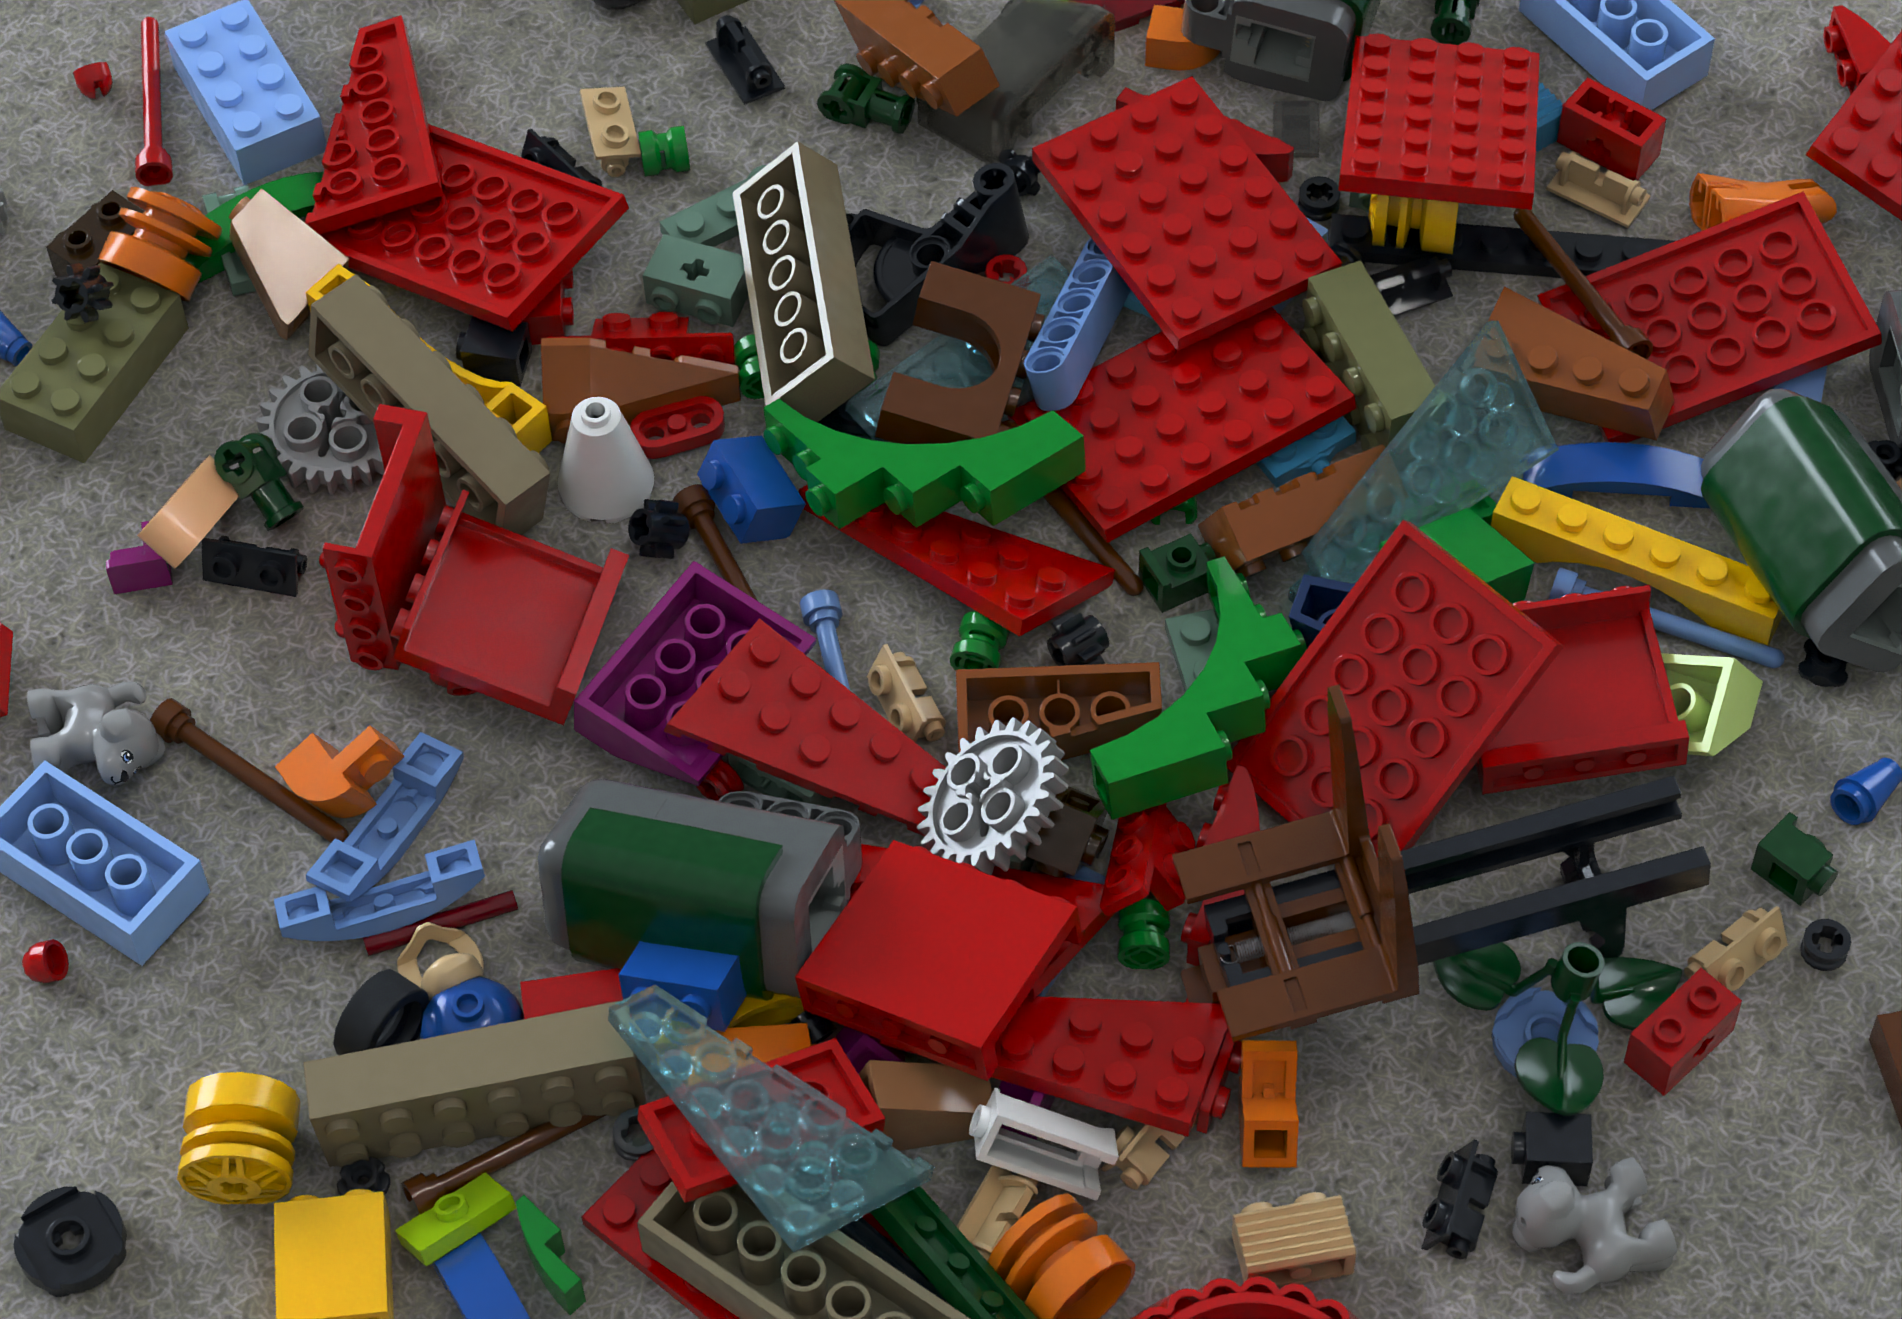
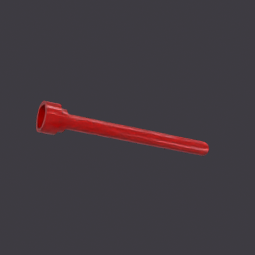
M146 17L141 22L144 148L135 159V176L142 185L154 186L168 184L173 177L172 158L162 145L159 23L154 17Z

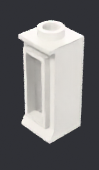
M994 1088L986 1106L978 1105L969 1127V1135L974 1137L976 1160L1096 1201L1101 1193L1098 1174L1101 1162L1115 1165L1119 1157L1115 1130L1113 1128H1099L1001 1094L998 1088ZM1003 1124L1078 1151L1075 1154L1000 1127Z

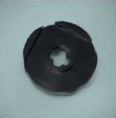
M77 1187L57 1188L34 1200L21 1217L23 1223L18 1230V1237L14 1236L13 1247L15 1256L25 1276L35 1286L47 1290L50 1295L65 1297L69 1294L90 1290L109 1278L126 1258L125 1244L127 1234L124 1222L115 1204L100 1192L95 1190V1194L79 1192ZM71 1230L75 1236L84 1233V1238L79 1241L80 1244L70 1250L57 1248L63 1244L61 1235Z

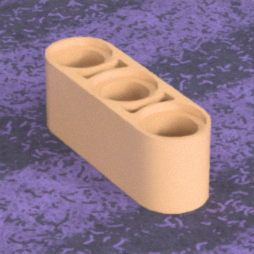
M209 455L137 536L175 569L201 542L239 495L232 484L221 478L215 468L214 458Z

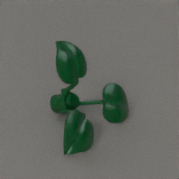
M1503 942L1433 961L1440 983L1453 999L1464 1006L1484 1011L1497 1008L1504 993L1511 997H1516L1549 975L1551 976V986L1554 994L1558 999L1567 1003L1558 1032L1557 1042L1544 1037L1528 1040L1520 1047L1515 1058L1514 1068L1518 1082L1532 1098L1550 1111L1564 1116L1577 1115L1588 1109L1597 1098L1604 1079L1602 1062L1595 1050L1583 1044H1567L1568 1034L1579 1003L1590 996L1592 1003H1602L1603 1012L1609 1021L1622 1028L1635 1030L1675 992L1682 976V969L1652 960L1630 957L1603 958L1597 948L1584 942L1569 944L1564 949L1559 961L1549 958L1543 968L1518 984L1516 983L1521 975L1520 962L1515 952Z

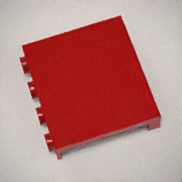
M379 404L373 421L385 473L356 548L326 542L322 548L350 659L361 667L374 671L382 668L399 670L401 662L392 659L399 639L390 636L400 609L404 608L410 611L413 606L412 603L405 601L416 573L426 576L428 569L420 565L431 538L441 541L443 535L436 533L435 530L443 509L447 505L428 413Z
M462 490L455 508L445 505L435 530L436 533L443 535L441 541L431 538L420 565L428 569L426 576L416 573L405 600L413 604L411 610L401 608L390 634V636L399 639L392 659L564 726L629 555L611 548L604 567L598 566L464 513L463 509L469 492Z
M1650 585L1638 587L1619 586L1610 591L1584 595L1571 593L1557 599L1537 602L1518 601L1513 603L1515 607L1558 640L1564 647L1476 762L1482 795L1686 765L1689 734L1685 720H1678L1650 613Z
M893 840L796 974L795 980L803 1010L988 1081L999 1065L994 1044L1064 941L1080 945L1083 941L1077 906L1072 905L1062 897L1039 893L1025 888L1015 880H1003L981 872L968 863H956L934 855L924 847H912Z

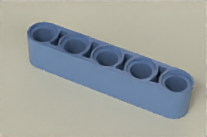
M1092 238L1086 242L1025 358L1024 367L1037 407L1041 410L1056 411L1066 408L1074 402L1131 290Z

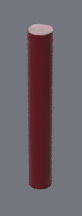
M513 890L433 914L396 930L363 937L368 956L409 944L416 927L426 922L441 927L458 929L518 910Z

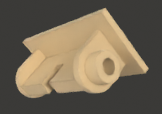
M625 87L580 89L595 159H601V167L609 176L619 177L625 173L629 158L641 157Z
M1563 151L1560 154L1555 168L1559 171L1546 188V190L1626 228L1630 227L1651 197V195L1646 193V189L1640 187V181H1632L1611 170L1604 174L1599 171L1600 165L1579 156V153L1572 151L1570 154Z
M883 644L869 670L867 678L870 690L878 697L888 717V721L915 743L918 738L926 737L930 742L940 739L945 734L944 726L946 721L937 708L932 696L915 698L916 695H924L927 686L916 667L914 659L906 656L904 652L892 654L888 644Z
M1775 906L1769 912L1763 908H1758L1755 911L1747 910L1741 918L1721 933L1722 941L1729 945L1724 946L1712 940L1697 954H1693L1688 958V966L1684 969V973L1689 979L1700 968H1703L1731 992L1740 988L1747 978L1768 961L1775 959L1788 945L1780 908Z
M1197 1116L1195 1118L1192 1128L1197 1124ZM1140 1122L1133 1129L1126 1125L1115 1135L1119 1156L1115 1165L1105 1163L1101 1170L1106 1172L1117 1165L1123 1171L1120 1178L1128 1187L1136 1190L1141 1184L1146 1186L1170 1156L1156 1143V1140L1160 1138L1174 1150L1185 1136Z
M994 1165L989 1169L956 1226L986 1261H988L994 1247L1003 1235L1021 1217L1029 1201L1035 1199L1038 1194L1036 1185L1039 1181L1020 1174L1013 1175L1010 1171Z

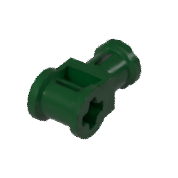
M1436 0L1434 14L1438 15L1432 21L1431 35L1439 43L1459 45L1468 41L1471 35L1469 19H1474L1476 7L1479 6L1480 0ZM1450 23L1455 24L1453 33L1449 32Z
M841 64L834 73L835 81L830 89L822 92L818 97L817 106L820 112L827 119L842 124L851 123L866 128L870 120L891 126L892 131L895 133L903 134L912 119L915 109V98L908 94H904L901 97L884 91L882 79L869 75L862 68L854 64Z
M253 432L243 436L240 440H231L221 444L216 450L214 461L218 474L224 481L232 484L242 500L251 496L266 519L264 526L267 531L275 529L303 510L304 506L302 503L293 500L280 480L287 473L277 459V450L268 436ZM258 447L262 448V451H259L257 453H253L252 451L253 449ZM236 463H238L239 466H240V467L235 468V469H230V467H229V466L234 465V464H236Z

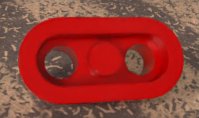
M697 396L643 411L632 420L630 428L646 457L649 459H660L709 445L713 440H718L725 430L724 411L720 403L715 399L707 396ZM698 423H706V424H707V425H705V426L698 427V428L694 427V426H695L696 424H698ZM653 436L662 437V438L656 439V440H650V439H649V438H651V437H653Z

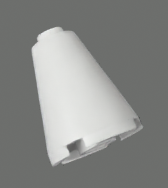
M591 397L581 401L572 412L558 476L559 496L567 510L582 520L590 521V519L606 520V523H617L631 517L637 509L644 507L645 499H650L654 485V472L618 405L608 398Z

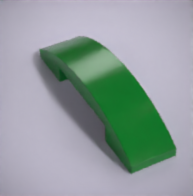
M324 172L297 174L268 182L234 197L206 214L205 216L221 226L223 230L218 240L208 239L199 235L195 237L213 250L210 257L187 254L185 260L202 273L198 284L224 271L222 255L228 252H235V248L230 240L231 219L229 215L242 198L247 196L252 199L262 188L305 223L307 213H312L315 200L312 195L315 184L321 183Z

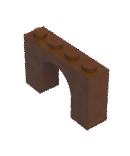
M931 261L919 295L913 326L969 343L985 356L993 374L982 383L971 387L949 388L893 372L880 410L875 437L901 444H939L982 438L1009 430L1010 427L1001 423L1004 415L1014 417L1022 390L1013 387L1016 377L1026 379L1027 373L1024 362L1029 351L1025 350L1028 340L1035 341L1043 325L1045 315L1036 313L1041 294Z

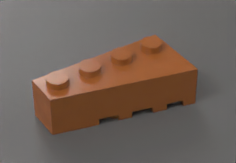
M834 0L860 51L856 54V58L862 69L869 75H875L883 79L891 87L897 86L905 90L912 98L918 97L926 101L932 108H940L957 117L1000 86L983 49L949 23L943 26L934 15V12L925 5L916 9L908 0Z
M1505 286L1468 363L1474 385L1477 382H1481L1484 387L1482 396H1495L1498 401L1656 441L1674 403L1666 369Z
M1381 444L1323 468V472L1316 475L1314 471L1299 476L1280 486L1279 491L1274 492L1273 487L1254 494L1251 498L1240 503L1235 501L1222 506L1198 524L1204 541L1210 544L1216 557L1225 556L1234 572L1242 573L1246 579L1266 570L1264 561L1280 554L1283 562L1289 561L1309 552L1310 549L1307 543L1323 536L1326 544H1329L1353 533L1350 524L1366 518L1369 526H1372L1396 515L1393 506L1406 499L1407 496L1385 446Z
M1160 662L956 670L958 753L961 751L960 739L964 737L972 743L975 741L978 727L981 726L990 734L995 720H999L1007 726L1012 718H1016L1022 724L1027 720L1031 721L1035 726L1043 729L1057 741L1056 745L1065 753L1061 759L1062 761L1088 754L1090 749L1126 736L1162 713Z

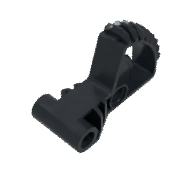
M991 163L981 167L974 174L973 185L975 191L966 199L958 198L953 205V210L949 213L944 212L940 221L931 228H921L868 209H863L859 214H846L855 268L869 246L877 245L882 247L874 264V281L878 292L887 304L876 313L869 311L862 305L867 337L879 346H888L913 325L919 295L931 261L979 274L986 270V265L994 257L1003 254L1015 256L1027 245L1029 240L1027 225L1014 172L1009 166L1003 163Z

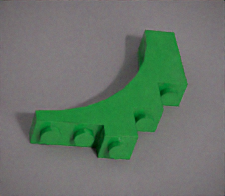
M780 399L763 407L766 425L763 435L766 444L774 454H781L794 465L799 476L807 481L808 490L805 495L813 512L818 516L824 515L838 529H841L883 503H886L894 514H901L917 528L963 501L969 511L980 514L992 526H995L1086 471L1084 435L1053 410L1021 426L982 438L939 444H901L868 440L835 431L804 417Z
M1225 556L1206 562L1208 597L1219 621L1216 643L1202 672L1185 694L1158 717L1126 736L1090 749L1093 786L1111 820L1227 784V761L1233 758L1230 743L1266 731L1265 710L1270 708L1268 692L1280 687L1307 650L1302 633L1298 629H1291L1282 612L1267 617L1261 604L1254 605L1250 598L1249 587L1242 573L1235 574Z

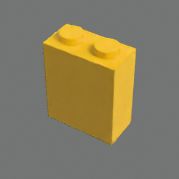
M355 1189L346 1192L343 1196L318 1198L313 1195H300L293 1197L287 1202L274 1203L276 1319H394L390 1212L383 1191L373 1192L367 1189Z

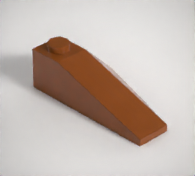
M541 338L543 404L547 406L552 441L566 444L574 408L581 401L591 397H604L615 402L629 426L632 420L643 411L697 396L711 397L718 401L721 406L741 401L738 365L685 355L670 361L651 357L650 349L634 346L632 353L607 349L605 340L595 338Z

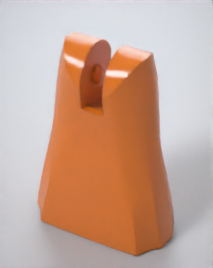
M1698 173L1692 183L1689 203L1692 220L1701 231L1803 191L1821 224L1833 219L1837 213V204L1813 179L1754 182Z

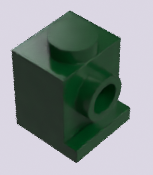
M1190 533L1152 551L1148 547L1139 550L1138 577L1142 580L1144 587L1163 613L1208 593L1206 562L1217 559L1209 543L1205 542L1199 545Z
M1789 812L1757 844L1751 870L1801 906L1813 893L1819 897L1822 896L1835 881L1838 871L1830 866L1833 854L1826 849L1818 838L1805 834L1796 828L1798 817Z

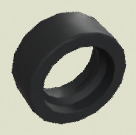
M392 969L376 973L356 991L343 1010L335 1028L333 1040L336 1053L343 1055L415 1041L421 1033L423 1012L430 1002L427 991Z

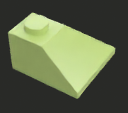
M1661 653L1678 720H1685L1689 734L1688 755L1714 757L1751 728L1763 683L1761 679L1735 658Z

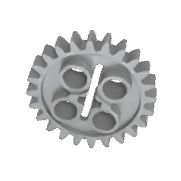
M303 365L299 366L300 378L297 380L284 375L282 379L285 389H269L272 402H261L260 408L263 417L257 418L256 423L259 433L268 436L274 443L277 450V459L287 473L285 476L289 475L291 486L296 488L306 480L309 492L314 494L321 484H326L329 495H334L338 484H345L350 493L354 492L355 481L359 479L369 487L372 486L371 474L375 471L381 475L385 473L374 423L318 365L317 371L310 372Z
M1012 718L1007 726L999 720H995L990 734L981 726L978 727L975 741L972 743L964 737L961 738V751L957 755L950 752L945 754L946 761L948 762L945 770H933L932 774L938 779L937 784L926 787L923 790L931 800L918 807V812L926 817L925 820L917 825V829L926 835L922 839L921 845L934 855L956 863H968L979 871L990 875L995 864L1003 871H1007L1010 865V857L1014 854L1022 861L1026 859L1025 846L1029 842L1038 846L1042 843L1038 835L1041 827L1053 828L1055 825L1048 818L1050 811L1062 809L1064 806L1055 797L1057 794L1068 789L1069 785L1060 777L1069 771V767L1061 761L1065 753L1056 745L1057 741L1043 729L1035 726L1031 721L1027 720L1022 724L1016 718Z

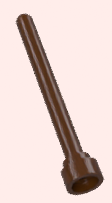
M1516 208L1513 214L1515 222L1610 337L1609 340L1648 359L1653 351V344L1639 328L1623 324L1531 210Z
M1013 419L1005 420L1001 423L1010 427L1009 429L1019 426ZM1061 487L1043 496L1098 561L1104 566L1116 569L1114 579L1127 594L1137 596L1143 591L1144 585L1142 580L1110 543H1106Z
M701 484L691 485L682 489L672 500L679 503L677 513L685 515L689 522V527L697 530L723 579L757 600L713 520L715 516V502L708 490Z
M173 698L165 700L152 714L150 721L154 725L156 733L166 743L173 741L177 744L186 743L330 843L334 839L344 842L349 836L345 827L195 726L196 722L191 717V710Z
M606 1114L600 1116L583 1115L578 1123L566 1127L554 1126L550 1121L543 1123L438 1177L435 1173H431L428 1176L419 1173L401 1183L403 1192L408 1202L413 1200L418 1213L422 1214L433 1208L438 1199L457 1191L481 1174L487 1173L490 1175L606 1116Z

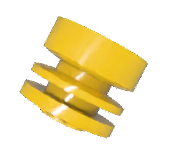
M1371 194L1368 219L1373 235L1372 245L1384 246L1387 226L1398 227L1396 248L1403 249L1410 228L1420 229L1422 251L1452 254L1459 203Z
M245 1072L217 1073L202 1077L190 1085L186 1095L183 1129L187 1135L183 1137L180 1147L181 1159L177 1173V1180L182 1189L197 1198L216 1204H266L278 1201L287 1195L293 1184L294 1171L292 1166L296 1151L292 1143L298 1132L301 1102L296 1091L277 1079Z

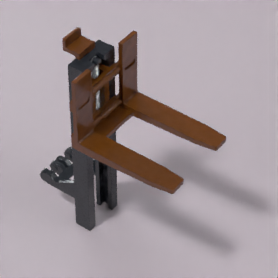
M1339 684L1328 687V726L1333 809L1326 813L1172 855L1187 905L1242 889L1245 893L1244 895L1204 905L1206 928L1212 944L1198 947L1199 965L1184 969L1180 973L1189 1002L1220 1003L1233 1042L1289 1026L1292 1030L1317 1023L1318 1018L1382 1001V1004L1418 995L1419 965L1577 921L1580 922L1583 931H1594L1596 933L1589 938V944L1597 948L1603 958L1620 957L1625 946L1627 907L1709 885L1711 867L1704 846L1604 874L1601 873L1594 853L1595 842L1682 818V812L1677 803V799L1681 798V791L1675 776L1403 851L1399 850L1390 823L1378 826L1377 857L1369 835L1352 720ZM1559 852H1564L1569 856L1560 864V873L1564 885L1413 926L1409 894ZM1334 865V870L1276 886H1271L1270 884L1271 881Z

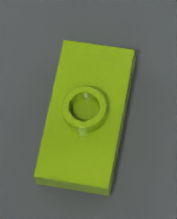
M483 1173L457 1191L438 1199L433 1208L417 1215L397 1228L395 1232L400 1244L425 1266H429L514 1211L517 1207L512 1194L487 1173Z

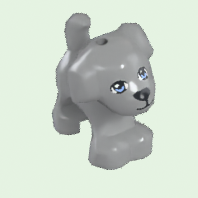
M122 682L108 688L87 684L70 690H28L27 702L31 718L37 720L38 738H33L30 741L34 769L36 770L45 760L67 774V770L74 765L96 762L102 780L111 786H120L130 780L141 768L146 769L156 763L163 756L165 745L162 737L156 733L152 722L143 713L136 710H128L126 708L115 710L116 707L125 702L144 703L146 700V690L136 682Z
M1630 1157L1615 1163L1610 1168V1175L1605 1180V1190L1589 1195L1580 1194L1564 1169L1547 1165L1535 1170L1530 1185L1518 1196L1516 1220L1512 1224V1234L1519 1247L1528 1252H1537L1540 1249L1555 1248L1569 1239H1575L1581 1247L1584 1264L1581 1269L1576 1273L1555 1270L1552 1275L1556 1288L1564 1294L1583 1293L1597 1283H1609L1627 1276L1629 1272L1659 1271L1672 1265L1673 1256L1677 1253V1245L1671 1227L1665 1219L1648 1223L1638 1238L1627 1235L1624 1213L1642 1205L1643 1202L1639 1196L1647 1193L1645 1174L1635 1158Z

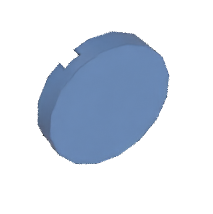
M1542 987L1529 988L1516 997L1510 996L1497 1011L1491 1034L1494 1053L1504 1069L1515 1077V1058L1522 1045L1528 1040L1537 1037H1544L1557 1042L1558 1029H1560L1567 1003L1558 999L1552 991H1541ZM1581 1001L1574 1015L1567 1044H1583L1597 1051L1599 1043L1597 1020L1587 1005Z

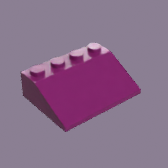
M693 561L574 700V730L614 757L699 786L723 755L708 750L707 744L683 734L679 738L664 732L667 723L759 618L805 655L816 644V638Z

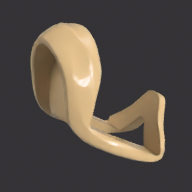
M430 922L416 927L409 944L397 960L398 973L427 991L429 1001L434 995L475 977H483L484 975L482 954L475 942L464 931L457 928L441 927ZM433 939L445 942L458 952L457 954H448L437 959L421 977L417 956L427 940Z

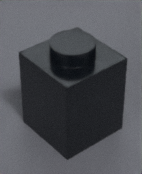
M472 316L467 332L459 334L456 345L457 360H462L464 369L483 378L499 382H512L521 387L532 353L528 322H521L512 332Z
M1549 1112L1525 1113L1522 1132L1513 1131L1511 1141L1512 1164L1521 1165L1522 1184L1531 1183L1535 1170L1551 1165L1564 1169L1575 1186L1588 1185L1593 1165L1591 1114L1564 1116L1560 1113Z

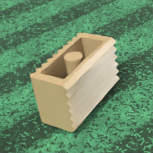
M1312 1192L1298 1197L1294 1204L1273 1207L1268 1202H1257L1244 1207L1240 1214L1233 1215L1232 1238L1243 1281L1261 1276L1270 1279L1277 1287H1284L1293 1283H1308L1310 1281H1319L1321 1279L1324 1280L1354 1273L1356 1247L1353 1243V1236L1348 1225V1218L1341 1195L1326 1198L1324 1193Z

